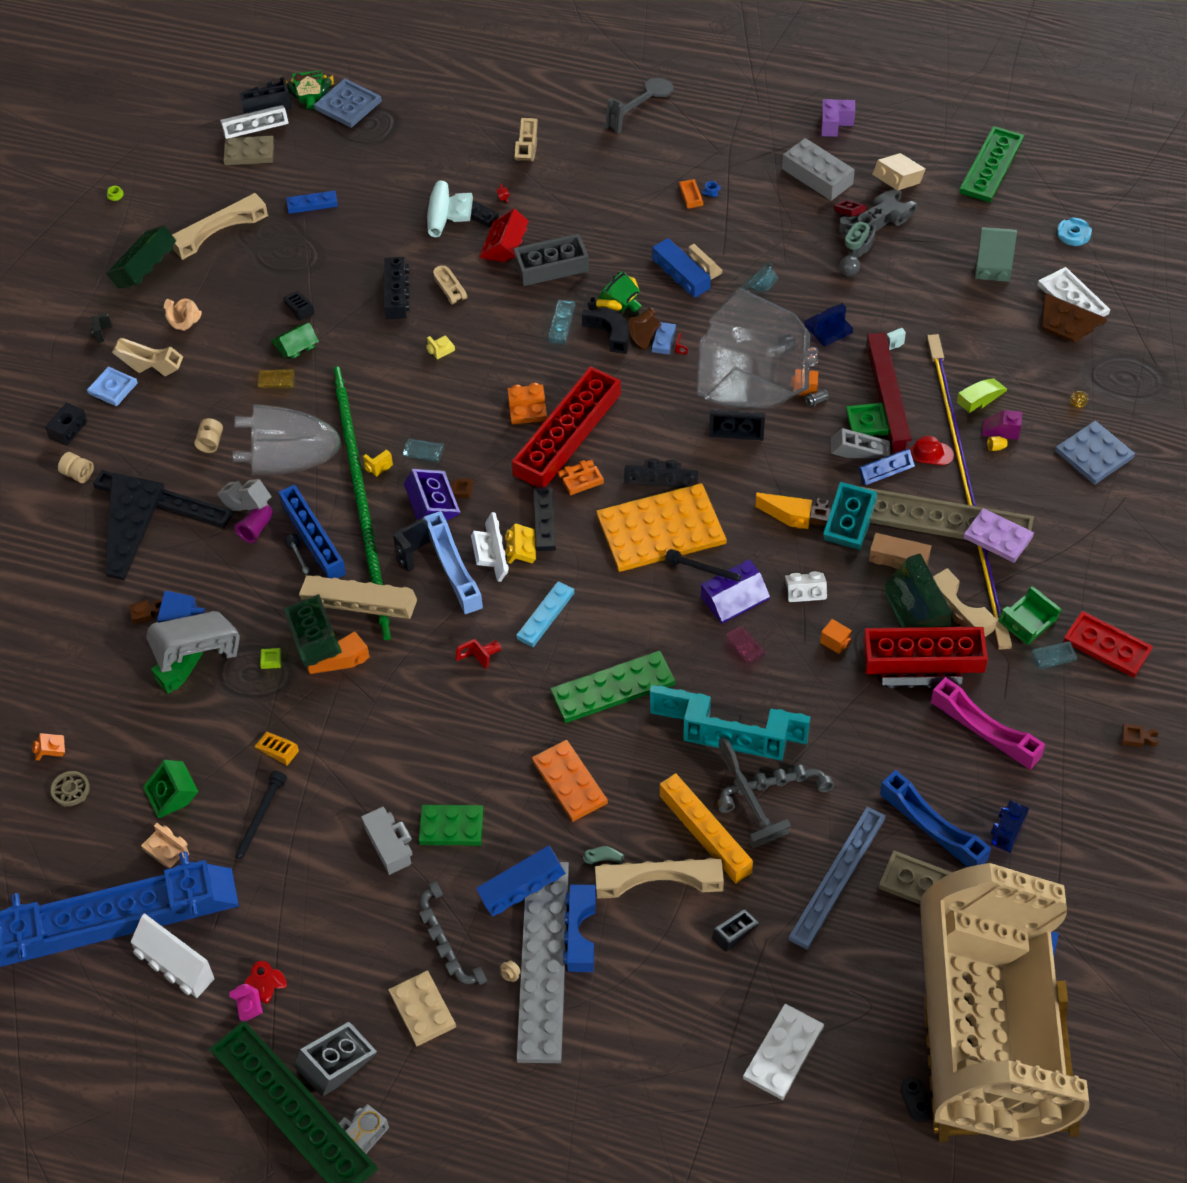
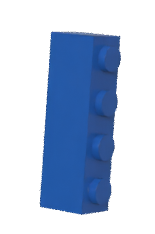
M669 238L652 247V260L654 263L662 267L665 273L669 274L676 283H679L694 298L711 288V276Z
M549 845L476 889L487 910L492 916L504 912L505 909L513 904L521 902L530 894L540 891L542 887L549 883L557 881L566 873Z

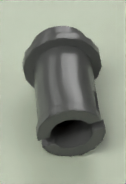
M825 389L814 394L809 393L805 397V402L808 407H815L816 404L828 400L829 394Z

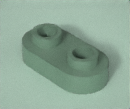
M857 222L852 226L845 238L847 248L854 250L862 246L869 235L870 227L867 223Z

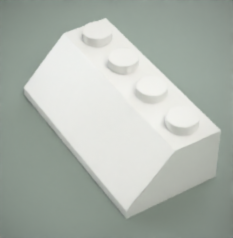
M145 913L142 915L131 940L134 948L133 953L140 960L145 958L149 962L150 967L156 972L162 971L164 977L172 984L174 982L178 983L180 989L186 995L192 994L198 998L215 979L208 961Z

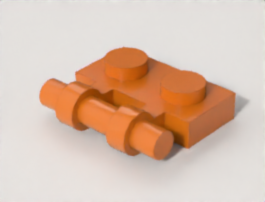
M592 459L580 461L577 465L572 467L566 466L563 470L558 471V476L563 478V484L570 496L604 483V478L597 466H594Z

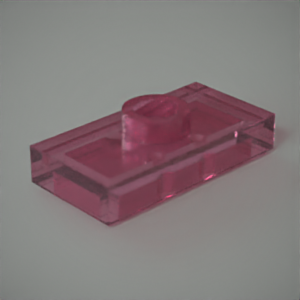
M742 625L726 634V639L749 664L766 655V651Z

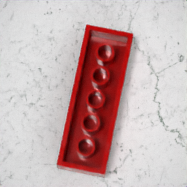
M984 627L865 628L863 646L866 674L985 673L988 657Z

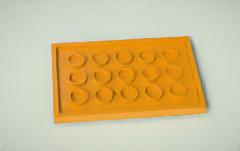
M702 483L596 510L597 518L619 572L663 561L669 549L677 550L682 555L726 544L727 540Z

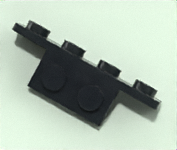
M651 458L645 460L643 466L625 465L624 483L685 488L698 484V470L681 469V463L676 460L659 461L658 459Z

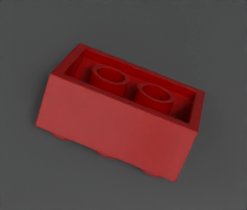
M514 208L493 221L479 257L499 262L513 259L514 248L519 247L522 243V237L527 231L526 227L529 220Z

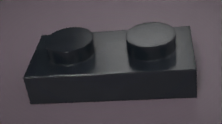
M474 200L472 201L471 219L490 227L493 221L499 218L498 212Z

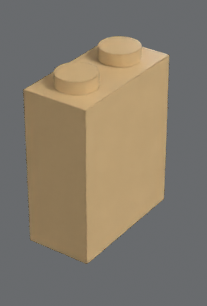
M899 153L879 159L872 175L898 191L920 184L926 169Z

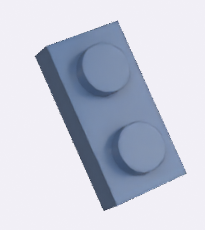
M660 322L662 325L656 331L652 352L670 354L676 324Z

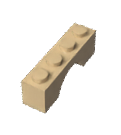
M948 568L931 577L927 589L930 596L935 598L945 611L949 612L957 624H960L962 627H984L985 637L995 631L997 620L985 607L972 608L959 601L956 594L960 581Z

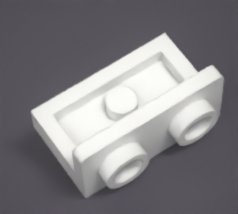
M814 571L809 574L792 573L785 576L789 602L827 599V582L823 573Z

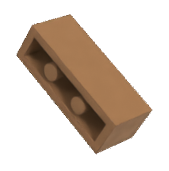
M875 533L869 562L912 571L913 573L925 574L931 545Z

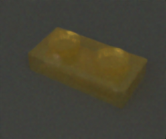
M294 369L259 370V388L294 387Z

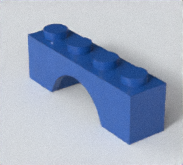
M570 885V893H566V905H569V912H565V925L569 926L568 931H564V944H568V951L563 952V964H567L568 972H594V943L582 937L578 929L584 919L596 913V885Z

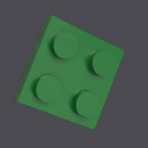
M882 403L846 406V414L851 431L869 436L888 435L889 428Z

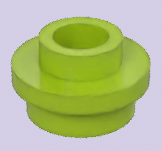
M111 186L107 190V197L112 201H118L124 195L123 190L119 186Z

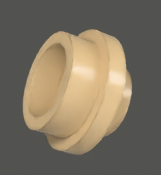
M513 961L501 964V976L507 981L515 982L520 974L518 965Z

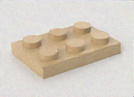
M428 971L389 989V993L416 1047L456 1028V1024Z

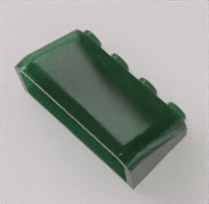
M921 553L908 557L885 583L884 588L885 595L902 628L950 627L952 612Z

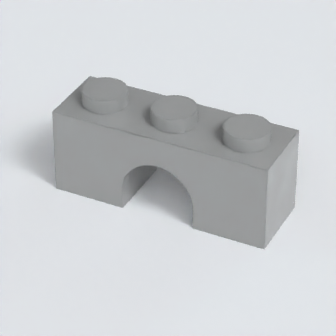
M260 479L249 480L243 486L239 481L229 482L217 493L226 508L232 511L262 509L271 498V495Z

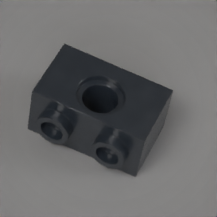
M66 402L45 426L49 439L67 446L88 421L83 409Z

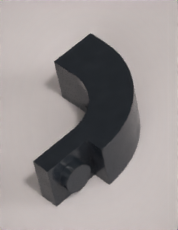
M601 307L600 312L583 309L582 326L607 331L611 335L610 352L627 354L629 349V327L626 320L619 313L609 308Z

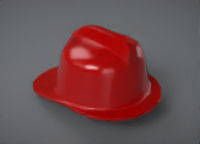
M933 436L921 437L910 448L912 459L919 463L946 465L953 461L954 458L953 450L948 445L940 443Z

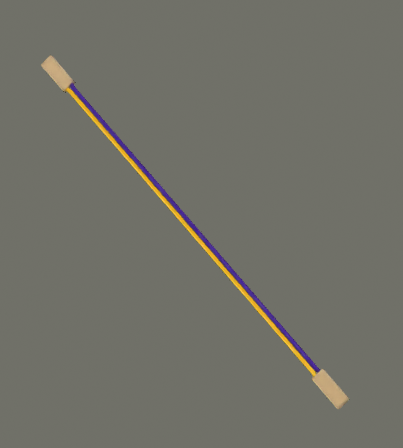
M939 334L927 335L931 359L935 361L967 502L968 505L976 506L942 363L944 355ZM978 545L993 614L997 620L994 632L998 650L1011 649L1012 644L1009 631L998 622L1001 610L987 551Z

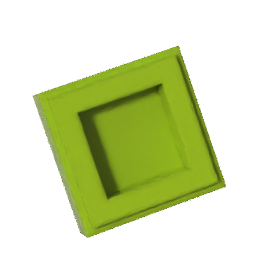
M281 648L261 649V669L281 668Z

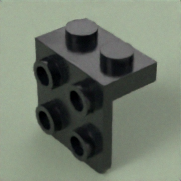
M425 518L417 520L393 534L397 562L401 567L404 566L408 572L415 568L412 552L430 541L428 522Z

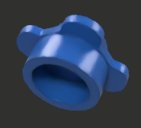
M708 181L702 193L716 197L721 186L715 181Z

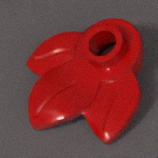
M266 961L256 962L251 968V975L244 982V984L257 989L260 1000L266 1004L270 1002L274 988L283 989L287 987L284 974L280 970L272 969L271 965ZM260 968H264L265 970L264 974L258 975V970Z

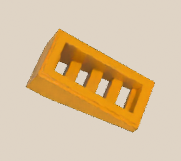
M266 732L255 745L257 750L286 766L299 752L297 744L269 732ZM269 739L270 741L264 746L263 744Z

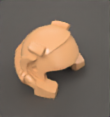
M166 299L163 308L166 311V320L176 330L185 331L189 329L201 317L202 311L190 299H181L175 306H173L174 301Z

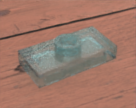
M408 438L403 453L406 457L439 462L444 446L440 443Z
M1070 641L1032 651L1039 669L1077 660V655Z

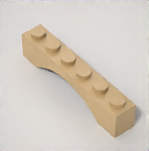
M254 193L169 236L172 249L183 260L196 253L204 240L216 231L235 224L255 223L267 217L266 204Z
M722 859L666 860L657 863L646 861L640 864L623 863L621 865L602 864L595 866L597 899L616 898L636 885L655 880L682 882L701 892L723 891Z

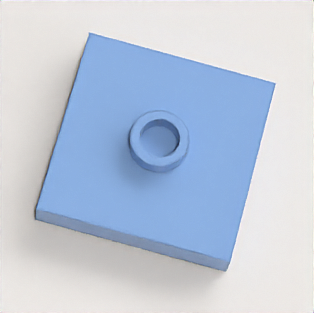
M108 366L87 389V392L117 407L138 382L136 378Z

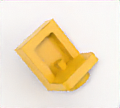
M387 449L374 459H371L367 454L363 456L365 470L369 473L371 472L376 477L393 465L392 455Z

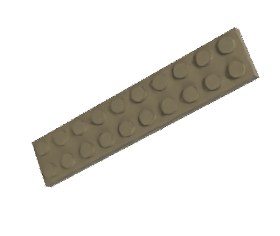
M861 487L877 492L878 498L870 523L964 539V533L983 509V507ZM984 508L1021 527L1032 530L1034 516Z

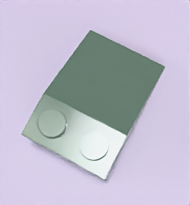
M982 227L975 265V279L1010 282L1017 230Z

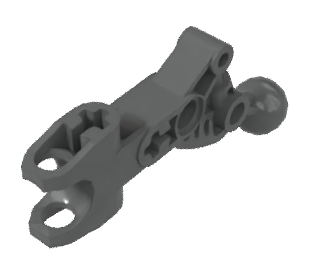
M893 189L879 195L874 200L873 207L859 216L841 217L839 223V233L841 235H847L852 226L857 222L867 223L870 230L862 246L859 249H849V255L840 260V272L847 277L856 275L861 267L858 257L869 251L874 242L876 231L891 221L897 226L905 223L917 211L918 204L915 201L900 203L902 191Z

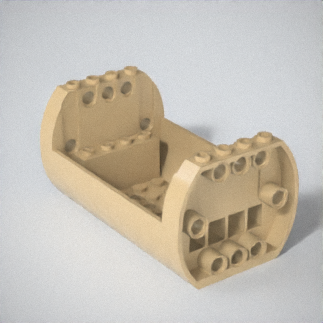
M992 863L967 867L941 878L924 892L920 900L935 1121L1011 1141L1041 1137L1074 1124L1083 1118L1089 1110L1087 1080L1080 1079L1076 1075H1066L1051 939V932L1064 921L1067 914L1064 885ZM962 976H964V977L967 979L968 984H967L966 981L962 978ZM964 996L969 1000L970 1005L964 999ZM966 1017L970 1020L971 1026H970L969 1022L966 1021ZM967 1038H969V1039L972 1041L973 1047H972V1045L967 1041Z

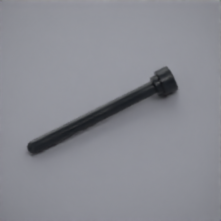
M669 549L665 555L666 563L671 565L681 563L738 582L741 580L740 574L684 557L679 551Z
M276 770L272 771L269 777L270 786L236 852L238 859L244 857L277 789L284 786L287 780V776L284 773Z

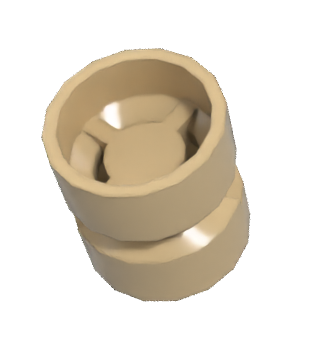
M203 419L194 442L196 448L206 453L215 452L218 448L223 425L214 419Z
M67 452L61 457L58 470L67 477H71L80 483H85L90 479L94 465L85 458H81L72 452Z

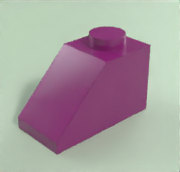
M1003 410L984 419L982 436H1000L1019 440L1022 412Z

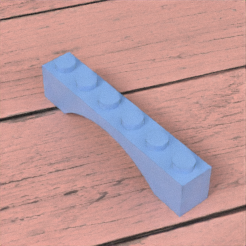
M442 511L425 516L424 518L428 522L430 541L464 614L482 609L481 593L460 558Z

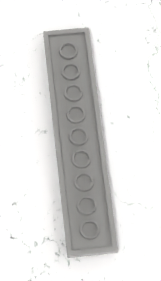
M560 862L566 873L560 879L542 887L540 891L525 897L517 1063H561L565 981L563 952L566 951L564 931L567 929V925H565V912H567L566 893H568L569 862Z

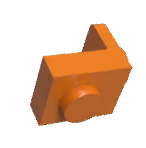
M40 733L37 740L32 744L35 760L40 761L43 755L63 757L65 753L64 736Z

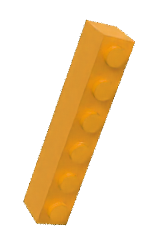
M675 773L660 783V797L708 853L715 859H722V869L736 884L752 873L753 860L683 780Z

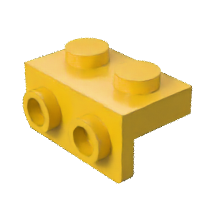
M514 524L505 534L507 563L511 564L515 559L533 563L536 560L535 529Z

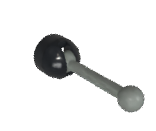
M287 535L284 538L286 547L295 551L301 563L302 572L308 574L310 569L305 565L298 551L300 545L298 535Z

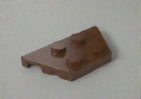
M1048 293L1045 295L1043 330L1075 343L1084 335L1093 332V328L1096 326L1104 325L1107 322L1106 317Z

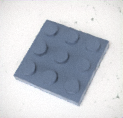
M343 79L315 103L314 107L315 110L352 128L382 102V98L380 95L354 82Z
M1096 420L1056 446L1055 449L1056 453L1094 485L1132 460L1135 456L1131 449Z

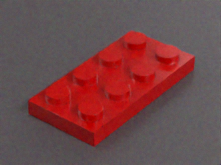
M1084 611L1080 613L1063 639L1064 643L1135 678L1153 649L1152 645Z

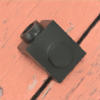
M108 313L91 317L93 326L90 327L92 337H96L97 343L104 342L102 330L112 327Z

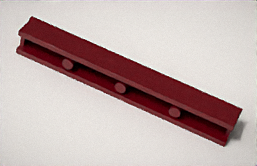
M885 332L868 333L866 347L879 401L883 404L889 428L888 439L891 451L895 453L910 449L909 442L912 439Z

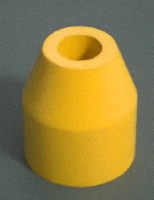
M1000 436L989 437L987 441L989 451H1000L1006 448L1007 439Z

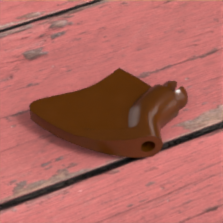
M651 307L639 316L629 319L630 335L633 341L643 350L647 348L653 333L662 325L654 317L656 311Z

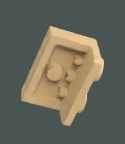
M695 244L689 246L688 256L711 276V280L722 274V269Z

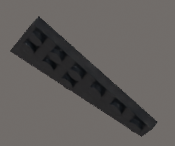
M112 473L105 570L107 577L125 581L165 488L163 483Z

